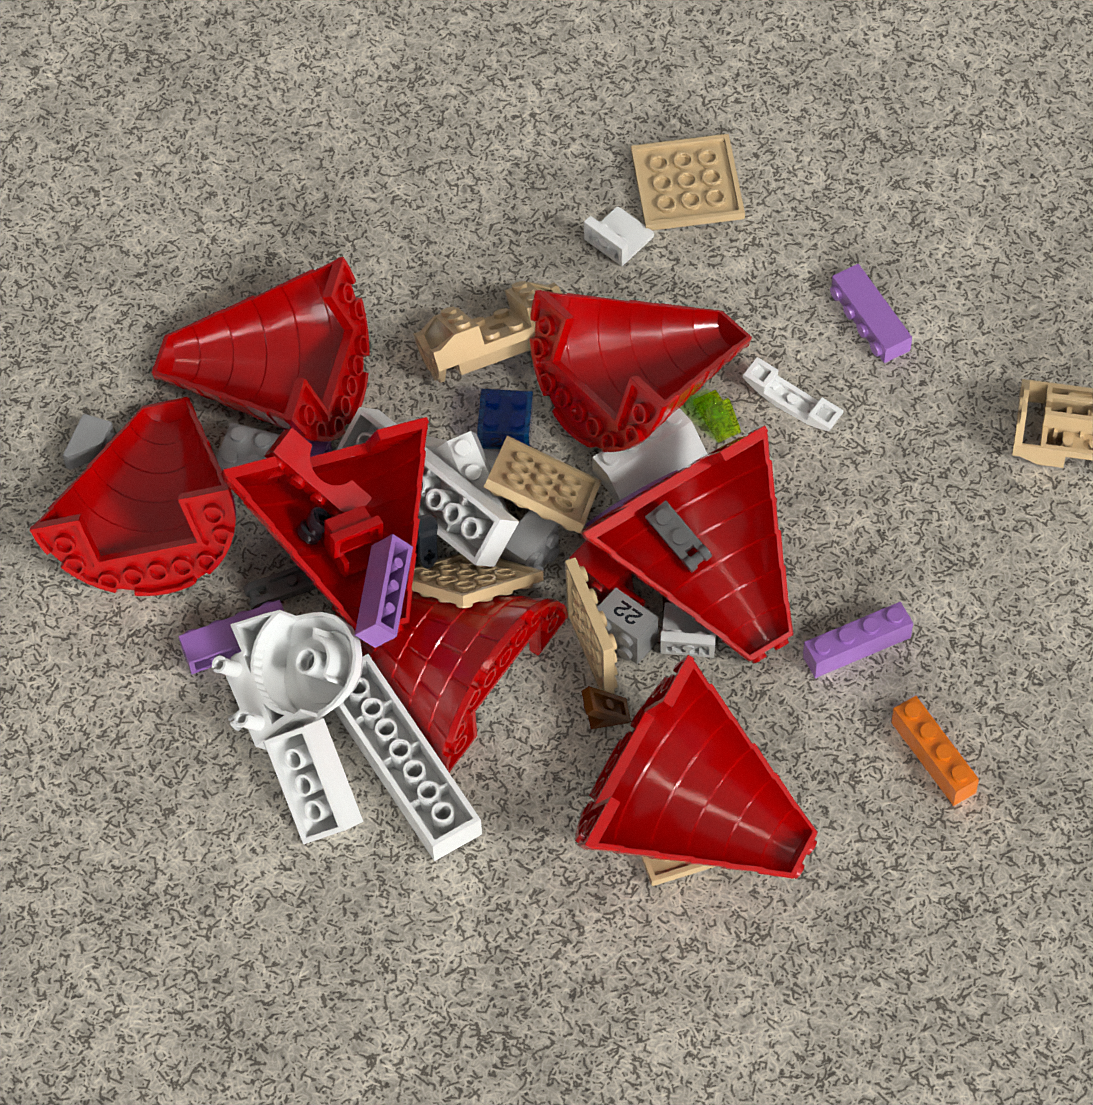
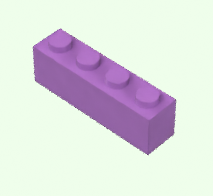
M859 264L832 276L830 293L833 299L840 301L843 305L846 317L849 320L853 319L859 335L862 338L866 337L870 343L871 351L876 357L879 356L886 363L911 350L912 336Z
M394 534L371 546L355 636L375 648L397 637L413 546Z
M281 601L266 602L258 608L238 612L233 617L213 621L208 626L190 629L178 636L191 674L211 668L212 661L217 656H224L230 659L234 654L241 652L230 624L268 612L284 611Z
M900 601L805 641L803 658L813 676L817 678L911 638L913 621Z

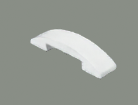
M758 357L743 374L745 381L767 401L815 428L830 431L844 412V410L823 397L818 401L779 377L778 369Z

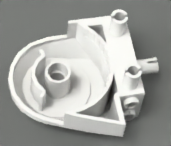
M281 610L268 612L230 624L241 652L234 654L230 659L224 656H217L212 661V668H215L213 671L226 675L239 706V710L228 717V720L232 721L230 725L237 731H240L242 727L247 728L255 747L267 750L264 743L265 740L317 721L342 704L356 689L363 667L360 640L355 636L353 627L344 619L324 612H312L296 616Z

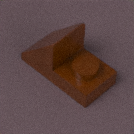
M591 686L581 691L584 702L583 706L586 715H588L590 729L631 722L628 703L625 697Z

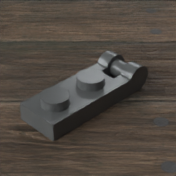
M664 501L645 516L647 522L691 573L698 568L697 565L703 560L708 561L713 557L708 548L702 544L667 501ZM694 548L697 552L691 557L688 556L687 552Z
M295 566L249 582L243 587L246 597H249L251 600L249 605L252 610L266 602L284 601L317 588L301 568ZM260 591H267V594L260 596Z

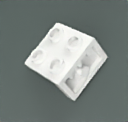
M616 207L602 221H597L592 216L584 221V240L620 266L629 261L654 237V232L651 229L646 228L644 224L620 207Z
M665 603L660 654L714 658L716 635L694 621L693 617L674 604Z

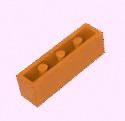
M914 696L894 707L891 723L951 804L955 806L977 792L979 778L919 698Z

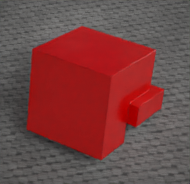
M364 505L325 520L324 547L343 577L345 578L367 569L371 546L383 540V521L379 515L371 517Z

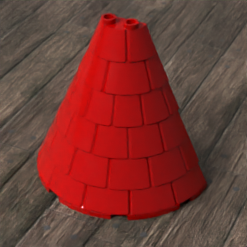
M338 257L336 260L316 270L311 269L257 296L252 295L234 305L164 335L152 368L154 379L165 381L182 389H188L207 399L215 400L227 407L269 422L284 430L293 428L302 437L313 442H328L340 438L346 433L345 426L351 423L358 408L363 404L369 373L363 372L364 357L370 356L367 318L362 298L355 297L352 284H355L356 279L344 257Z
M536 290L530 320L535 322V337L530 338L533 366L543 396H549L555 407L552 410L554 417L578 442L589 448L598 447L602 449V452L624 451L644 442L672 413L679 409L709 379L716 375L726 363L730 362L744 348H747L752 339L751 335L722 310L637 300L625 301L573 293L561 294Z
M182 397L142 406L130 421L105 445V448L86 466L87 469L48 507V511L30 527L31 534L46 555L52 553L62 562L61 568L73 577L86 584L112 593H116L118 589L135 590V596H157L191 587L198 578L206 573L210 575L220 565L231 546L235 533L236 507L231 489L223 481L222 470L211 449L203 427L197 418L194 407L188 397Z
M427 417L378 429L365 443L310 457L313 471L325 483L341 485L353 480L372 497L365 508L371 517L379 515L383 521V539L394 534L413 546L398 633L403 632V625L410 622L412 583L416 561L415 550L420 522L418 514L426 457L425 443L429 424ZM275 456L224 469L222 471L223 481L267 528L268 533L285 549L290 558L314 582L315 587L334 605L340 616L355 631L367 569L344 578L324 547V533L322 539L317 544L311 545L303 541L296 531L297 525L303 519H307L308 513L314 507L319 506L309 499L310 496L303 489L300 490L290 483L288 476L283 472L276 471L278 463Z
M765 425L749 432L747 436L739 437L691 463V466L676 471L624 502L622 507L619 506L606 513L581 532L585 540L608 554V557L635 574L636 578L693 617L694 621L721 638L722 642L753 664L767 657L765 652L774 647L775 650H778L789 643L788 638L794 635L788 600L786 566L783 560L781 530L778 527L773 466L769 455L768 429ZM664 501L669 503L713 556L708 561L703 560L697 565L698 568L692 573L645 519L646 515ZM692 548L687 552V555L691 557L697 551Z
M412 591L410 622L403 625L404 631L376 648L368 643H363L359 638L362 657L369 654L450 773L477 737L475 711L528 642L529 651L538 656L568 618V611L564 604L554 598L498 595L493 597L491 601H479L473 603L472 607L459 608L454 603L439 602L438 598L423 597L420 593ZM333 605L332 610L336 612L335 615L341 617Z
M687 655L675 665L673 671L677 674H671L668 678L664 677L631 721V727L634 728L633 732L628 731L623 739H619L589 794L594 799V802L590 801L582 810L576 828L575 841L584 850L608 851L615 854L644 856L650 859L679 861L687 864L715 866L722 869L757 872V874L797 879L804 870L805 865L803 861L806 855H810L816 847L817 841L815 838L818 831L796 803L778 774L773 771L757 745L750 741L713 684H709L694 658Z

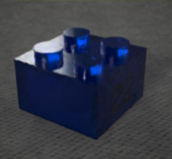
M481 389L477 436L483 449L500 450L507 436L530 446L534 409L533 391Z

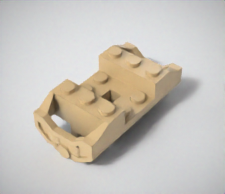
M526 281L516 282L511 286L512 288L505 290L510 309L496 310L493 313L494 315L486 318L477 317L471 319L458 307L445 308L441 310L440 314L433 316L421 331L413 335L418 351L427 369L430 370L434 381L444 382L446 369L455 367L461 375L531 350L530 338L535 337V322L530 320L535 291L542 290L562 294L558 285L555 283L544 285Z
M1022 379L1012 456H1020L1037 465L1060 468L1064 467L1066 457L1093 461V388ZM1028 402L1044 404L1040 445L1022 443Z

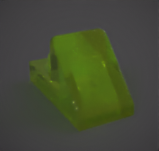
M716 389L693 400L694 407L718 443L741 433V428L730 399L726 398L723 400Z

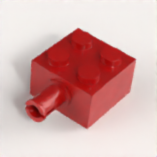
M587 540L569 557V559L576 557L579 567L584 566L588 575L587 586L589 589H594L598 606L615 588L622 591L641 606L645 605V600L633 592L631 572Z

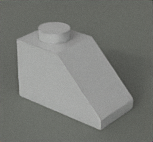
M86 414L82 415L63 454L66 469L72 470L91 462L105 448V445L116 435L112 422Z

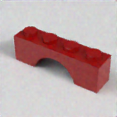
M293 428L283 431L264 455L266 458L275 456L278 463L276 471L283 472L288 476L290 483L300 490L303 489L310 496L309 499L315 505L326 509L331 517L362 505L365 507L372 498L353 480L341 485H330L322 481L315 474L311 466L310 452L312 445Z

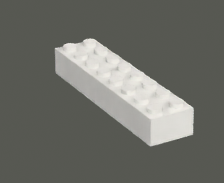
M359 407L336 450L365 443L376 430L397 424L378 409ZM425 447L426 457L418 516L424 514L432 515L438 524L437 534L474 565L494 567L519 521Z
M369 654L362 657V674L356 689L342 704L333 710L433 860L436 861L482 835L481 819Z

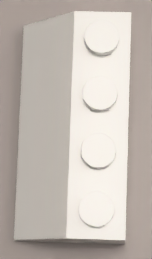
M679 408L644 442L636 447L619 452L601 451L593 456L592 473L597 479L601 480V483L617 501H620L638 489L673 471L689 467L691 463L707 455V452L692 421Z
M469 431L431 451L509 513L503 496H495L488 489L484 488L491 467L476 433Z
M324 718L264 741L303 844L345 831L363 822Z

